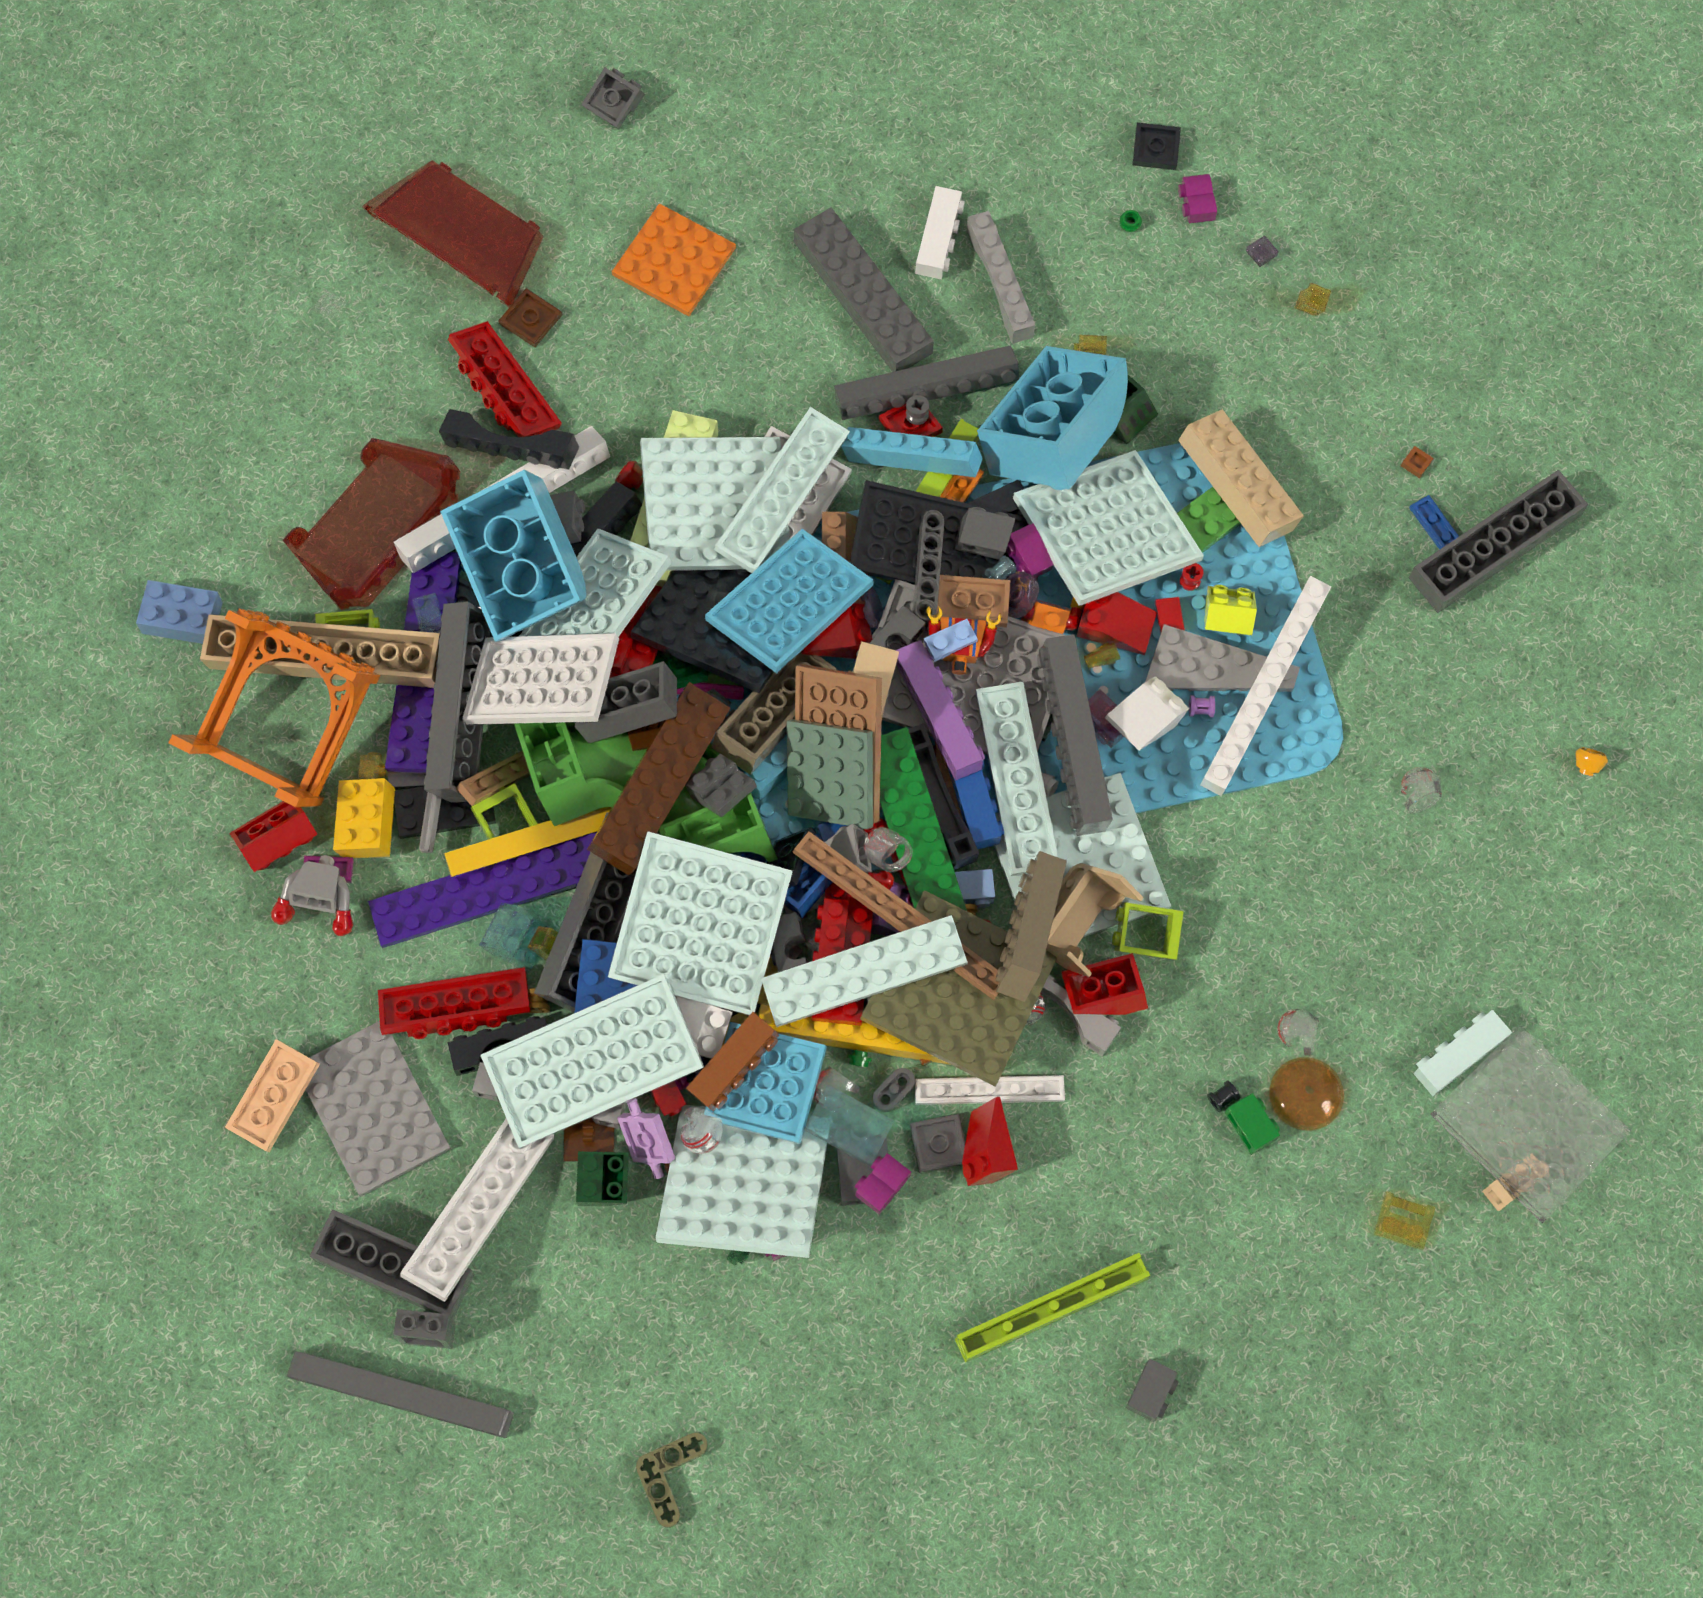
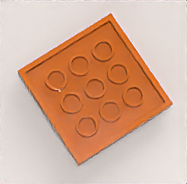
M659 203L612 270V275L681 313L690 316L736 249V244Z

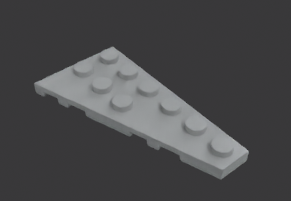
M1164 624L1145 682L1156 676L1166 684L1170 691H1173V689H1188L1189 691H1248L1251 689L1267 657ZM1290 665L1277 692L1293 691L1300 667Z

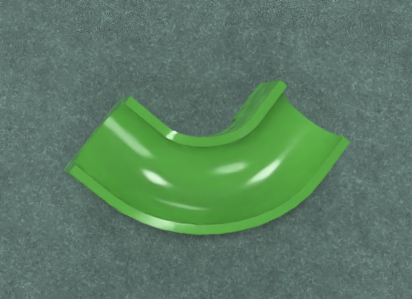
M575 722L514 723L536 793L554 827L597 809L613 807L647 750L632 751L627 732L588 743L575 728ZM711 743L692 773L700 772L705 767L708 759L716 758L720 754L711 748ZM684 786L657 831L660 833L659 835L729 854L753 852L762 855L768 863L778 859L751 792L723 817H720L692 799L686 786Z

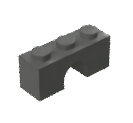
M903 605L898 611L895 609L887 618L888 623L883 628L879 627L872 635L873 640L869 644L886 648L888 643L900 641L906 646L910 645L924 632L925 622Z
M796 912L780 916L773 942L774 951H771V959L774 966L777 965L778 973L809 963L806 958L790 959L792 948L806 942L802 919Z

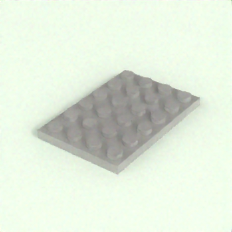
M380 1021L309 1057L320 1063L308 1084L306 1091L360 1197L451 1149L392 1034H381Z

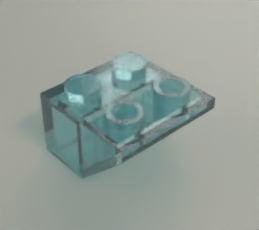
M501 903L479 946L493 956L518 968L525 967L526 971L530 972L552 929L520 906Z

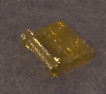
M1386 1191L1374 1235L1424 1250L1435 1206L1417 1204L1396 1197L1394 1193ZM1390 1206L1422 1215V1222L1389 1212Z

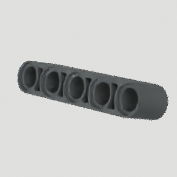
M930 510L925 513L919 529L913 613L925 622V627L929 626L931 619L922 616L919 611H927V608L930 606V614L936 615L938 605L944 517L936 510ZM927 521L935 522L937 527H930ZM931 543L935 546V549H928L925 544ZM929 565L934 571L928 572L923 566ZM921 588H929L932 594L923 593Z

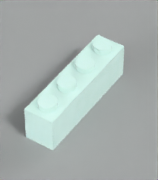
M1493 1010L1488 1014L1481 1012L1472 1020L1474 1025L1469 1029L1463 1026L1453 1035L1456 1038L1451 1043L1444 1041L1435 1049L1437 1054L1432 1058L1427 1055L1416 1064L1419 1068L1413 1074L1432 1096L1440 1092L1512 1033Z

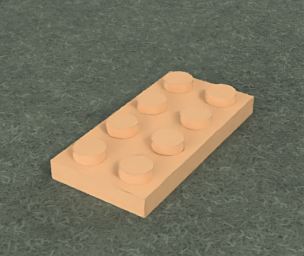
M276 1039L225 1128L259 1148L270 1152L320 1063Z

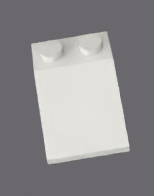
M1155 676L1143 683L1109 712L1105 719L1140 751L1175 728L1189 708L1181 698L1166 687L1163 681Z
M674 995L699 1055L712 1059L722 1047L732 1012Z

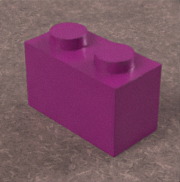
M1034 523L1011 533L1006 552L1010 557H1013L1018 574L1024 577L1026 582L1051 571L1054 564Z

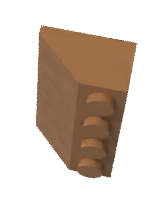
M822 512V543L850 562L858 517L847 512ZM869 590L854 602L864 604L866 610L869 609Z

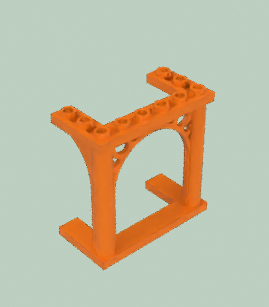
M241 608L238 611L228 610L225 619L232 622L236 628V642L229 666L198 734H172L169 744L189 754H209L277 788L278 790L274 797L294 807L321 806L325 797L321 796L320 793L370 684H377L381 675L375 673V668L366 663L353 662L354 658L346 653L340 652L338 655L332 652L333 647L323 642L316 644L311 641V636L300 631L297 634L290 631L291 626L283 622L277 621L275 624L269 621L270 616L260 611L254 612L249 609L246 611ZM269 637H272L277 644V650L274 654H270L266 649L265 643ZM283 643L286 647H291L290 652L283 651ZM261 652L263 655L262 659H256V656ZM306 654L310 655V659L308 661L305 659ZM280 658L300 660L314 668L323 678L331 701V711L327 727L300 785L218 744L251 674L263 664ZM325 664H327L326 667H333L329 673L324 671ZM337 674L347 680L343 685L335 686L332 683L333 676ZM346 690L345 694H341V699L339 700L336 697L337 691L342 692Z

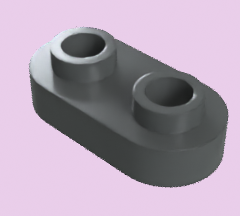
M906 1068L896 1069L874 1092L873 1104L875 1108L881 1112L892 1111L914 1088V1074ZM903 1078L907 1081V1084L900 1086L897 1081ZM883 1096H887L890 1102L884 1104L880 1099Z

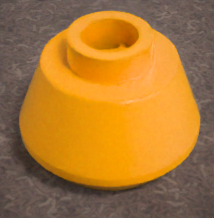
M1586 747L1576 750V766L1580 768L1579 772L1582 774L1593 776L1594 773H1599L1608 763L1606 754Z

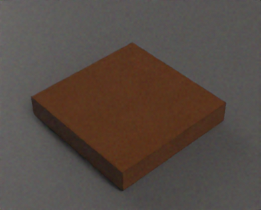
M526 288L498 322L525 342L536 347L563 314L562 311Z

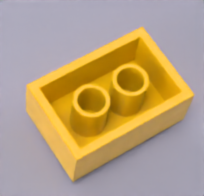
M385 778L339 781L333 850L341 857H390L395 787Z

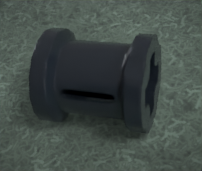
M1228 1080L1224 1082V1086L1219 1090L1207 1094L1209 1102L1219 1113L1224 1110L1223 1107L1233 1100L1238 1101L1241 1098L1236 1087Z

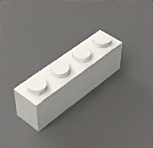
M935 187L916 261L915 274L942 280L943 272H948L950 259L947 256L948 252L953 253L955 239H952L953 233H958L960 220H957L958 214L962 215L965 201H961L962 191Z

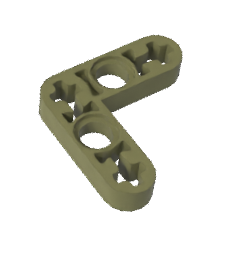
M691 1433L644 1454L636 1463L638 1475L656 1519L663 1527H674L680 1520L679 1509L664 1473L705 1454L708 1444L704 1435L700 1433ZM693 1438H696L697 1441H703L699 1452H696L695 1449L688 1450L686 1452L689 1457L684 1458L683 1450L679 1444L684 1442V1447L686 1448L692 1444L691 1440ZM668 1449L678 1450L680 1456L677 1462L668 1463L665 1460L664 1456ZM647 1459L650 1463L655 1462V1466L652 1467L654 1476L658 1473L661 1475V1478L653 1479L648 1484L645 1482V1479H650L646 1470L641 1471V1467L644 1466L643 1461ZM658 1483L664 1485L666 1489L665 1495L659 1499L652 1497L650 1492L652 1486ZM668 1498L671 1499V1503H666L669 1511H675L676 1513L672 1516L673 1521L670 1523L666 1519H661V1516L664 1515L662 1506L658 1509L655 1507V1504L663 1503Z

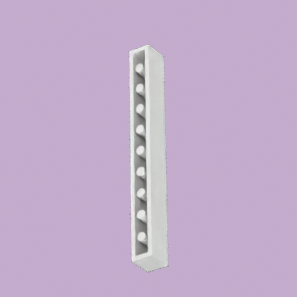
M590 426L575 435L579 449L569 470L563 468L554 469L548 465H534L529 462L490 486L522 470H527L543 478L550 493L608 459L610 454L606 441ZM442 514L394 541L399 557L412 573L417 572L456 549Z
M1312 576L1309 577L1200 784L1202 787L1220 796L1224 793L1331 586Z

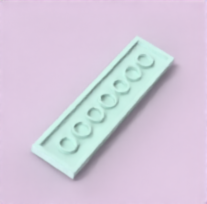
M810 407L726 529L714 550L750 573H753L761 566L846 440L850 431Z
M1017 682L980 688L975 691L1000 821L1004 829L1003 836L1011 876L1027 874L1026 869L1030 859L1035 860L1039 851L1058 857L1024 683Z
M951 915L761 978L775 1025L779 1027L966 965L968 962Z

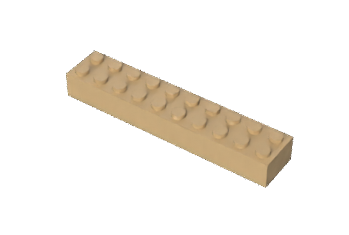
M208 616L200 660L209 669L227 670L233 655L236 642V628L232 622L225 619L226 616ZM269 619V621L275 624L277 621L291 626L290 631L296 634L300 631L311 636V641L316 644L323 642L333 647L332 652L338 655L340 652L352 656L354 658L353 662L360 664L363 662L374 667V672L381 675L377 683L434 688L440 633ZM272 637L267 638L265 643L266 649L270 654H274L277 650V644ZM283 643V651L290 652L291 647H286ZM261 652L256 656V659H262L263 655ZM309 654L305 655L307 661L310 659ZM280 658L269 661L253 672L322 678L310 665L292 658ZM325 664L324 671L329 673L333 667H326L327 664ZM337 674L332 678L335 680H347Z

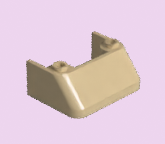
M861 641L853 672H848L882 678V724L886 699L899 651Z
M1083 863L1076 864L1062 880L1046 951L1056 956L1055 962L1065 969L1090 977L1092 973L1081 963L1083 951L1076 946L1102 909H1116L1122 904L1125 897L1142 901L1144 897L1120 874Z

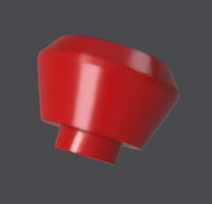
M630 460L619 472L615 481L630 490L632 488L637 490L643 483V471L637 461Z

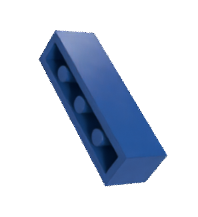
M947 765L962 819L969 829L977 849L1000 844L1001 835H1004L1002 822L997 821L995 816L998 810L995 799H990L988 792L991 791L989 778L984 777L982 770L955 781Z

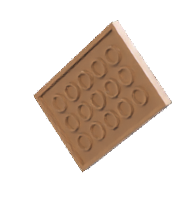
M804 664L797 665L795 720L873 731V823L879 822L882 678Z

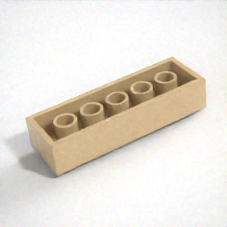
M1223 409L1188 424L1178 441L1258 547L1292 532L1304 515Z

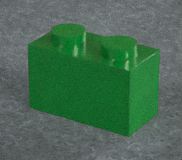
M1254 1093L1229 1106L1225 1111L1227 1118L1251 1155L1275 1142L1280 1136L1278 1124L1273 1118L1270 1119L1265 1112L1266 1106L1261 1098H1256Z

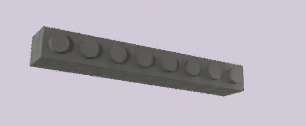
M1009 345L834 385L835 400L842 420L890 410L894 407H901L907 404L910 397L916 395L923 396L929 401L1019 380V366L1013 349Z

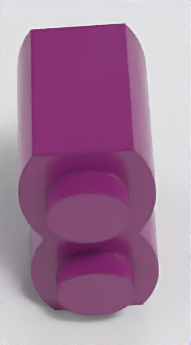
M1210 174L1183 177L1182 184L1178 185L1179 197L1184 199L1182 204L1183 217H1187L1189 224L1216 220L1217 207Z
M888 1153L883 1158L879 1156L871 1165L872 1173L868 1177L863 1175L855 1185V1188H857L855 1196L879 1215L911 1176V1171Z

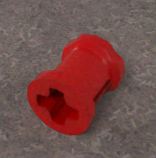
M1195 563L1183 568L1180 585L1185 590L1193 591L1199 587L1204 574L1202 566Z

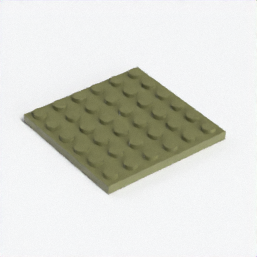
M924 890L915 908L918 912L932 922L952 915L961 943L997 970L1000 966L1003 967V962H1000L1003 949L1008 946V943H1005L1007 931ZM1048 951L1045 952L1041 973L1025 1002L1001 993L993 1000L951 969L871 996L860 1020L996 1087L1057 957Z

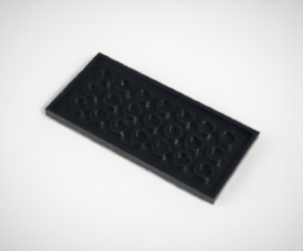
M866 480L864 482L849 563L866 575L892 581L898 579L915 585L920 524L926 512L936 510L944 517L940 575L1010 580L1009 607L1017 609L1018 594L1014 588L1021 576L1016 570V563L1012 556L1010 557L1005 552L999 560L954 550L959 522L969 508L980 506ZM980 507L985 509L986 512L990 513L1002 512L989 508ZM1006 513L1009 517L1015 518L1011 533L1029 525L1025 517ZM927 521L930 527H937L935 522ZM925 544V546L928 549H935V546L933 544ZM929 565L923 566L928 572L934 571ZM1021 577L1022 582L1026 584L1027 582L1024 577ZM1038 577L1031 580L1032 586L1027 593L1030 598H1035Z

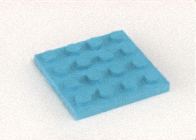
M730 1022L724 1044L741 1024ZM779 1034L775 1047L769 1052L766 1050L760 1057V1064L753 1071L749 1070L744 1076L745 1080L742 1085L736 1090L733 1089L727 1095V1102L720 1109L716 1108L714 1112L706 1106L703 1119L800 1144L827 1046Z

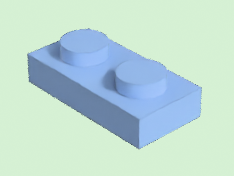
M968 619L924 638V643L934 662L978 641Z

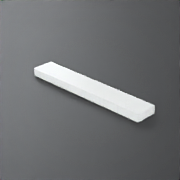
M1064 1075L1000 1077L996 1087L977 1077L915 1079V1105L987 1103L995 1097H1000L1002 1103L1065 1101Z

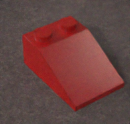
M1116 592L1085 604L1077 637L1145 655L1157 612Z
M853 603L801 651L802 654L857 659L856 654L860 649L861 641L870 643L873 640L865 605Z
M1133 953L1086 965L1085 967L1092 973L1090 977L1070 970L1061 972L1073 1014L1126 1015L1148 1009L1144 987Z
M1000 1097L993 1098L971 1112L962 1159L963 1175L968 1186L992 1184L1018 1170Z

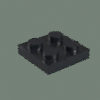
M1137 122L1132 165L1176 170L1181 127Z

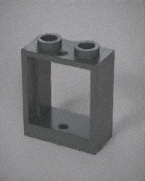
M397 1309L393 1335L401 1344L452 1349L456 1323L449 1314Z

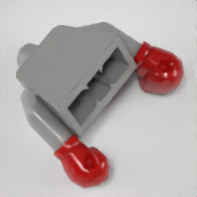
M879 818V822L873 823V827L869 829L858 828L855 824L842 826L833 837L824 842L888 890L892 888L894 883L893 875L886 870L872 873L869 846L865 847L864 851L865 839L869 833L871 835L872 831H882L875 829L889 831L885 820ZM873 832V835H876V833L879 835L878 839H874L875 841L880 842L884 840L881 837H885L886 834Z
M323 855L320 857L319 863L307 861L301 869H297L285 879L281 896L278 897L271 911V918L276 924L284 925L289 923L295 915L293 906L336 913V919L333 921L332 926L334 934L345 936L351 932L353 920L351 909H349L350 891L345 878L340 876L339 868L333 866L335 861L332 857Z

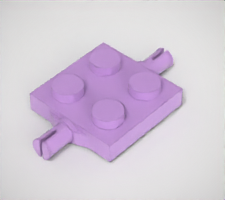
M632 1098L626 1101L630 1113H623L617 1117L633 1162H642L649 1165L654 1179L662 1178L664 1173L660 1163H670L675 1159L663 1122L659 1114L640 1111L637 1099Z

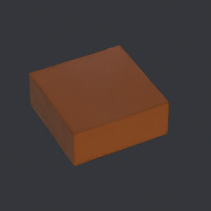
M1414 446L1401 463V467L1420 479L1434 458Z

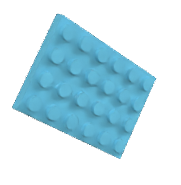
M801 529L706 613L705 619L774 672L778 673L873 586V579L804 529Z

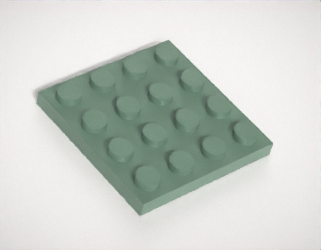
M795 719L788 720V815L847 826L855 824L858 828L864 829L872 828L873 731Z

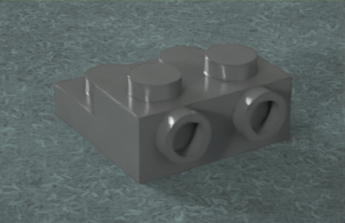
M604 67L581 105L612 126L620 129L630 111H635L645 94L641 91L642 86L631 79L628 82L623 79L625 75L617 69L613 68L611 71Z
M721 754L716 758L708 759L705 767L698 773H692L685 784L692 799L720 817H723L757 787L752 778L738 770L736 763Z

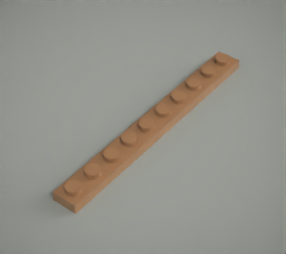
M808 832L794 849V854L900 932L932 922L811 832ZM962 944L968 964L952 970L994 1000L999 994L996 992L999 982L995 981L998 970Z

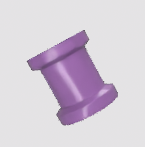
M1190 695L1189 716L1193 717L1195 714H1203L1214 717L1215 696L1195 698L1194 695Z

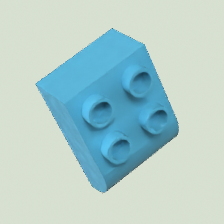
M1046 346L977 430L989 474L1011 478L1012 481L1020 480L1021 483L1027 481L1048 485L1055 490L1070 489L1091 460L1099 453V450L1115 431L1119 423L1127 394L1128 374L1126 358Z
M522 470L440 511L495 642L501 641L585 600L586 585L582 570L543 478L527 470Z

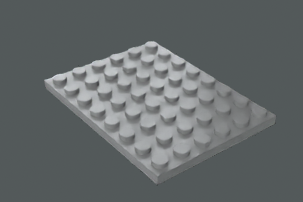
M898 579L895 580L878 628H883L888 623L887 618L895 609L898 611L903 605L913 613L915 585ZM921 588L923 593L932 594L931 590ZM926 610L919 611L922 616L928 617ZM1008 616L1007 628L997 627L993 645L984 657L977 658L976 663H967L966 674H953L952 662L940 659L934 662L931 660L934 667L938 666L941 670L944 686H949L953 694L952 701L955 707H960L964 716L963 722L965 726L971 728L976 747L980 746L985 755L988 754L976 698V689L1017 682L1024 683L1038 752L1050 714H1048L1046 701L1049 700L1048 692L1044 691L1042 687L1043 668L1039 669L1037 655L1040 654V648L1043 647L1046 638L1066 635L1028 624V622ZM929 626L925 627L924 632L915 641L921 640L924 647H926L924 638L929 636ZM892 641L886 645V648L897 650L906 645L900 641ZM895 666L882 720L907 727L908 729L924 724L928 735L932 736L897 666Z

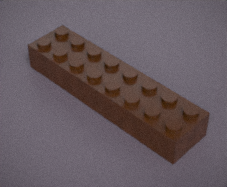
M690 682L685 686L677 698V716L664 720L588 846V851L627 875H630L636 869L647 831L657 833L729 712L730 707Z

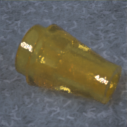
M1114 641L1111 643L1106 642L1083 656L1088 669L1116 664L1115 661L1120 659Z

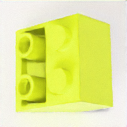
M1224 585L1208 586L1204 618L1205 630L1252 635L1257 611L1255 592L1242 587L1229 589Z

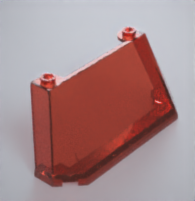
M433 160L362 206L370 216L382 223H386L485 289L490 295L493 296L496 292V297L508 308L514 303L544 237L539 231L540 227L533 221L525 222L451 173L452 169L443 162L437 164Z
M371 438L360 454L361 462L365 466L363 471L309 532L302 527H295L282 540L339 609H349V607L353 606L368 607L405 565L399 557L394 541L441 514L440 511L457 503L458 494L455 491L456 480H460V470L448 455H441Z

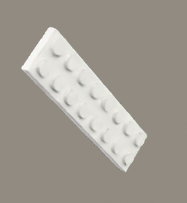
M506 1118L401 1271V1277L445 1302L554 1140V1134L519 1148Z

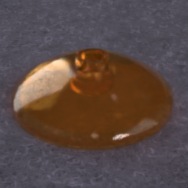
M1300 1057L1289 1060L1275 1072L1269 1087V1097L1274 1112L1284 1123L1298 1130L1313 1131L1324 1128L1338 1116L1343 1106L1344 1090L1339 1076L1329 1065L1315 1058ZM1305 1087H1312L1314 1092L1312 1094L1307 1093Z

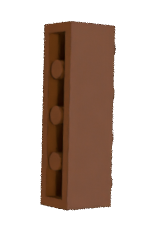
M752 1012L686 1089L713 1112L716 1108L720 1109L727 1102V1095L733 1089L736 1090L742 1085L749 1070L753 1071L760 1064V1057L766 1050L769 1052L775 1047L779 1034Z

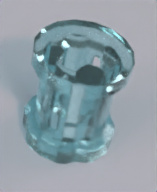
M1002 556L999 563L985 571L987 579L1004 580L1008 575L1016 573V567L1008 557Z

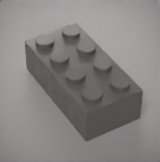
M664 661L609 678L598 722H575V728L588 743H592L676 717L677 678Z

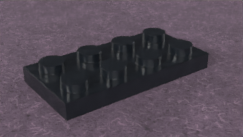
M425 786L395 791L394 803L400 839L421 836L428 793L424 790ZM441 799L436 833L480 826L471 810L472 806L469 802L451 803ZM494 807L482 813L488 825L496 824Z

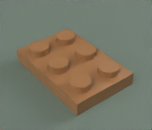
M940 575L937 613L939 606L942 610L941 617L985 620L987 625L989 623L986 620V616L991 610L989 617L994 621L998 619L999 612L1001 613V620L995 626L1007 628L1010 580Z

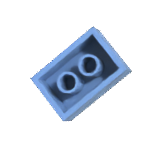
M148 580L136 624L142 634L203 644L208 616L219 615L223 602L216 591Z

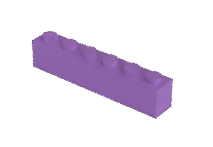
M921 640L897 649L896 651H899L896 666L955 781L982 770V763L985 759L984 753L980 746L976 747L973 741V732L969 726H965L963 713L959 706L955 707L952 701L953 694L949 686H944L941 670L938 666L934 667L931 661L933 659L927 647H924Z

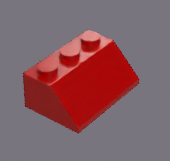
M284 801L229 833L253 872L266 869L274 860L289 855L294 848L309 843L314 836L318 835L302 808L294 807Z

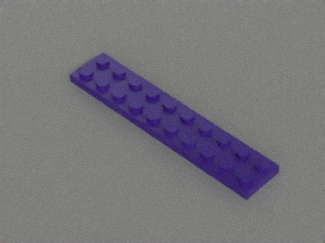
M449 552L417 572L412 573L404 626L405 631L441 634L443 605L457 603L462 565L458 553ZM396 685L385 763L387 772L426 773L434 688Z
M597 832L454 877L449 875L368 901L381 947L392 946L577 887L590 855V851L587 848Z

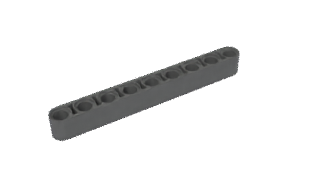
M298 1351L294 1352L286 1376L297 1381L501 1438H507L514 1412Z

